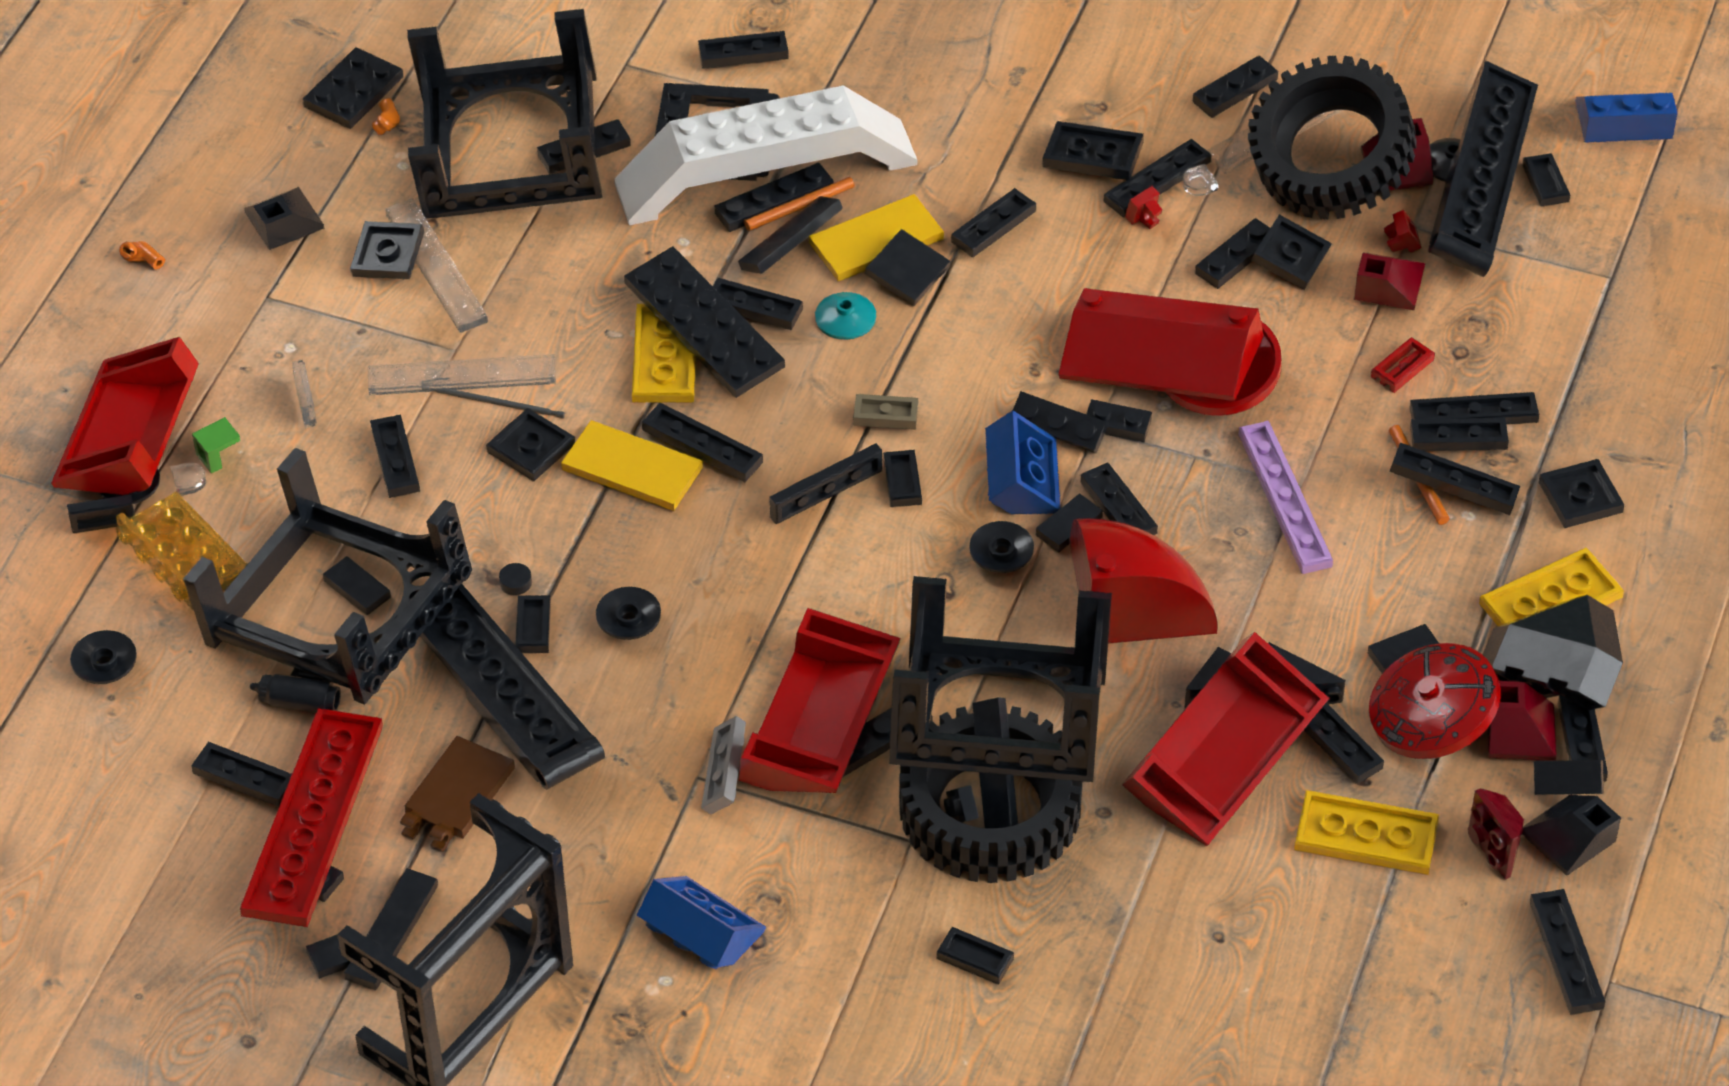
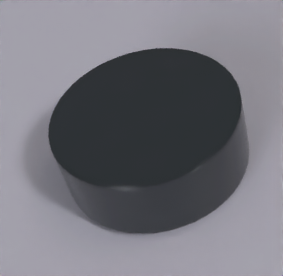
M512 563L503 567L499 573L501 589L510 595H520L527 592L532 585L530 569L521 563Z

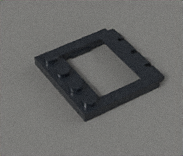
M664 83L655 136L669 121L688 118L690 103L706 104V106L736 107L780 99V96L769 93V89ZM769 171L736 177L730 180L757 181V177H767Z

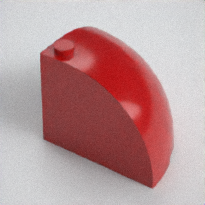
M1091 518L1073 520L1070 548L1078 592L1082 590L1112 593L1108 644L1217 634V617L1205 585L1192 566L1174 548L1149 532L1125 523Z

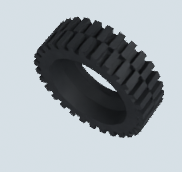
M1335 55L1327 56L1328 64L1321 65L1320 58L1311 59L1313 67L1305 69L1302 62L1295 65L1296 74L1291 75L1288 70L1281 74L1283 80L1281 84L1273 80L1268 85L1271 95L1265 92L1261 93L1259 96L1261 106L1254 105L1252 109L1254 119H1249L1248 124L1250 133H1248L1249 148L1263 185H1265L1267 192L1271 197L1275 195L1276 201L1281 206L1287 203L1289 211L1297 214L1301 207L1303 215L1312 218L1314 211H1317L1320 219H1328L1329 212L1334 211L1336 218L1340 219L1345 218L1344 210L1351 209L1354 216L1361 213L1360 205L1364 203L1367 204L1369 209L1377 206L1375 197L1379 195L1383 200H1386L1391 196L1388 186L1390 185L1396 190L1402 184L1399 174L1407 177L1410 171L1408 162L1413 163L1415 158L1413 151L1417 143L1415 127L1406 97L1403 95L1402 88L1398 82L1395 84L1393 77L1388 72L1384 75L1382 68L1376 64L1370 69L1367 60L1360 58L1356 66L1352 56H1344L1343 63H1338ZM1334 110L1353 111L1368 118L1376 127L1379 135L1378 144L1367 157L1350 168L1334 173L1317 174L1297 169L1292 161L1291 151L1295 136L1309 120L1322 113Z
M964 706L956 709V718L952 719L949 713L946 712L939 716V726L930 721L928 731L975 735L973 713L968 714ZM1015 706L1011 707L1010 714L1007 713L1010 739L1062 742V731L1059 730L1053 734V723L1047 719L1039 725L1038 714L1030 711L1026 718L1021 717V708ZM900 765L899 814L900 820L903 821L905 835H910V844L914 849L920 847V856L928 861L934 856V867L943 871L947 864L950 865L951 875L960 878L962 871L969 872V881L978 882L979 874H988V883H997L998 874H1005L1007 882L1016 880V872L1022 870L1025 877L1034 874V864L1037 863L1042 870L1050 866V855L1057 860L1063 855V846L1068 848L1073 841V833H1077L1081 817L1083 781L1023 776L1033 785L1040 799L1039 812L1030 819L1014 826L987 829L961 823L947 815L940 807V799L945 787L953 778L964 771Z

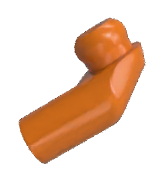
M390 98L383 99L380 102L379 107L382 113L372 123V128L379 135H384L386 131H391L400 123L399 113L393 100Z
M143 241L124 242L119 248L120 255L129 262H147L156 270L160 269L165 263V258L152 246Z

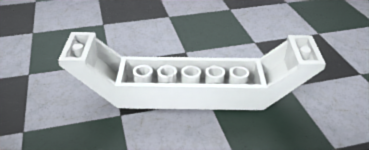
M838 86L669 121L618 174L614 182L628 224L634 225L658 220V214L688 187L856 152H862L886 164L889 171L917 165V158L901 119L847 87Z

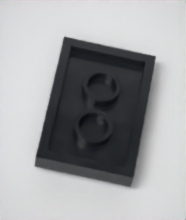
M355 47L303 98L304 107L351 129L404 77L403 69Z
M1057 121L1042 158L1043 167L1130 180L1144 143V134Z

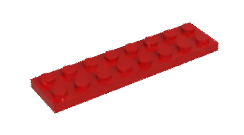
M318 708L241 903L240 913L242 917L308 927L383 729L382 718Z

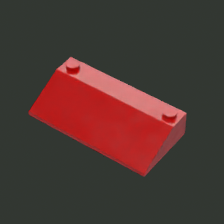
M1084 288L1073 310L1058 373L1059 379L1235 401L1264 336L1259 308Z
M180 336L103 360L51 482L54 488L125 495L136 491L142 492L150 487L199 365V362Z
M807 608L797 630L794 653L758 734L752 732L741 757L738 781L768 791L836 793L901 638Z
M1254 632L1242 640L1121 785L1147 808L1205 846H1208L1329 698Z

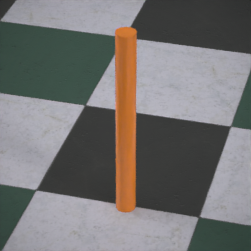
M847 177L744 220L745 227L748 231L754 230L804 209L819 196L830 198L854 188V181L851 177Z
M1394 425L1389 429V433L1397 448L1400 443L1410 446L1399 425ZM1415 481L1438 524H1446L1450 518L1434 488Z

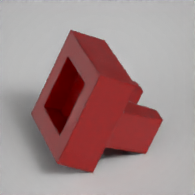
M1151 186L1130 199L1125 218L1132 225L1140 221L1149 229L1159 224L1160 220L1157 216L1163 211L1157 203L1160 193Z
M1404 210L1393 214L1394 222L1384 228L1385 234L1390 239L1387 241L1388 247L1392 252L1407 248L1412 253L1421 249L1417 227Z

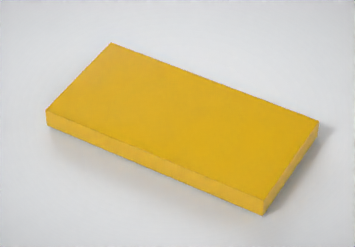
M913 194L810 235L809 244L839 282L864 272L866 267L901 229L927 246L943 240L944 231L918 197Z
M636 304L632 403L694 402L695 355L645 304Z
M590 420L561 462L563 471L675 511L702 470L703 460Z
M1585 547L1480 596L1479 605L1497 626H1501L1569 599L1589 595L1602 604L1608 605L1623 598L1624 590L1590 550Z
M1306 790L1294 850L1429 875L1440 814Z

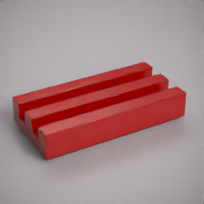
M1411 337L1371 370L1370 377L1374 380L1379 378L1381 385L1385 387L1388 384L1390 386L1389 390L1395 393L1434 361L1435 352ZM1414 348L1416 349V351H1414L1411 355L1403 358L1411 350H1413ZM1400 359H1402L1394 369H1392L1388 374L1386 373V371L1389 368H1391Z

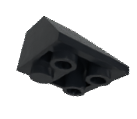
M299 187L244 208L246 215L269 250L324 229L323 222Z
M1568 795L1523 826L1522 835L1567 876L1616 842L1621 817L1598 796Z

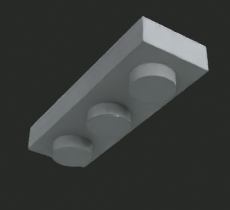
M738 716L720 724L713 730L701 809L709 814L728 807L734 803L736 797V785L746 722Z

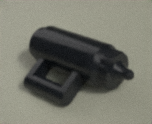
M296 668L293 669L290 676L282 674L263 675L260 682L251 683L249 686L252 691L258 693L260 702L268 703L273 707L316 713L318 708L337 711L341 698V689L338 686H333V682Z

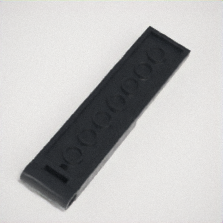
M1486 60L1480 67L1459 147L1451 161L1428 248L1429 253L1481 277H1485L1494 259L1495 248L1538 84Z
M461 584L453 594L451 601L443 606L436 615L434 622L424 630L420 637L462 685L470 703L533 778L546 790L603 760L605 753L598 739L589 732L471 593Z

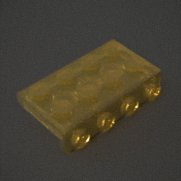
M177 491L130 519L124 513L116 516L118 524L116 533L121 542L125 545L129 543L133 547L137 558L143 564L147 562L152 567L156 578L161 583L165 581L170 586L174 597L179 602L184 601L192 610L193 607L183 578L201 557L213 560L222 591L230 586L247 565Z

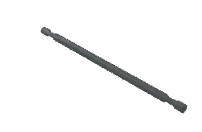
M424 383L421 387L423 390H433L438 393L522 410L529 408L537 413L552 414L562 418L565 416L563 411H553L548 408L439 386L434 387Z

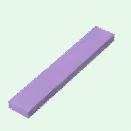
M1265 421L1239 427L1238 435L1301 573L1306 574L1332 568L1333 559L1270 422Z

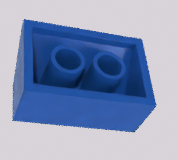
M1673 93L1576 97L1575 102L1585 143L1673 139L1678 114Z
M1013 410L986 427L989 501L1009 514H1054L1061 509L1056 438Z
M688 876L653 879L637 913L638 917L647 922L646 926L650 930L659 934L665 933L673 939L672 943L682 950L696 953L700 956V962L714 969L734 965L766 929V926Z

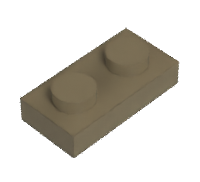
M856 394L853 426L916 430L918 398Z

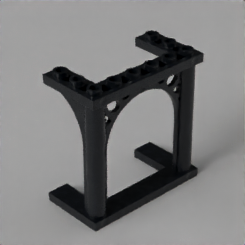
M584 9L554 12L562 55L457 68H446L437 26L407 30L408 43L423 100L424 146L408 148V158L424 219L602 198V187L596 163L592 82L597 81V72ZM560 85L559 87H557V88H555V89H548V88H547V86ZM524 91L545 96L554 101L563 110L567 118L568 129L559 130V140L566 168L565 173L451 186V133L458 118L470 106L495 94ZM469 96L468 98L463 99V100H459V99H455V98H454V97Z
M294 448L277 468L290 511L289 516L224 593L213 560L204 557L200 558L183 578L205 645L216 649L224 641L351 689L354 701L365 705L372 695L379 691L384 680L398 667L400 660L410 648L415 646L420 635L434 622L439 611L446 603L451 601L455 591L471 574L472 566L455 503L443 500L426 521L429 534L410 535L330 508L322 505L306 452ZM312 533L386 560L397 569L403 579V597L397 610L385 624L369 634L364 616L352 612L334 634L337 644L325 645L306 642L242 617ZM409 567L414 568L411 572L407 571ZM429 577L422 586L412 585L418 578Z
M914 576L912 584L909 671L895 669L893 675L889 764L1093 782L1101 685H1105L1112 593L1079 590L1075 647L944 636L947 579ZM972 674L1039 680L1051 686L1064 698L1062 742L1054 743L928 731L935 696L942 687L951 681Z
M480 793L469 802L471 818L474 825L494 837L497 855L493 872L479 893L409 964H406L348 925L338 933L341 955L394 989L397 994L406 1053L364 1025L355 1035L358 1054L405 1086H447L556 970L565 975L573 967L561 844L554 836L543 834L535 829L525 818L521 816L516 817L505 810L501 803L494 799L489 800ZM520 904L528 905L532 918L528 919L518 913L514 906ZM491 927L502 936L509 951L510 968L507 980L498 996L441 1055L432 986Z

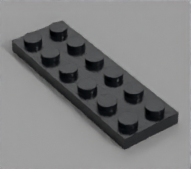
M674 246L624 275V283L735 398L785 368V359Z

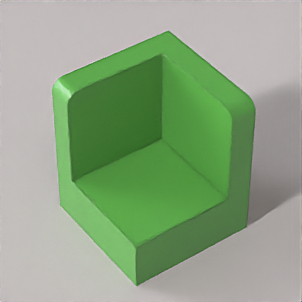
M225 417L192 433L196 455L211 474L222 469L220 451L240 441V435Z

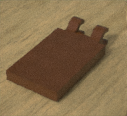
M456 736L404 805L405 814L400 824L406 827L402 830V835L415 839L423 825L428 823L434 826L429 833V837L434 838L430 847L440 852L447 848L454 835L463 839L474 825L472 823L469 802L478 793L489 800L493 799L515 769L514 760L460 736Z

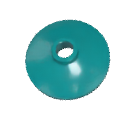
M840 292L826 297L818 304L815 311V321L818 328L832 338L842 340L855 339L867 334L873 328L876 322V309L869 299L860 294Z

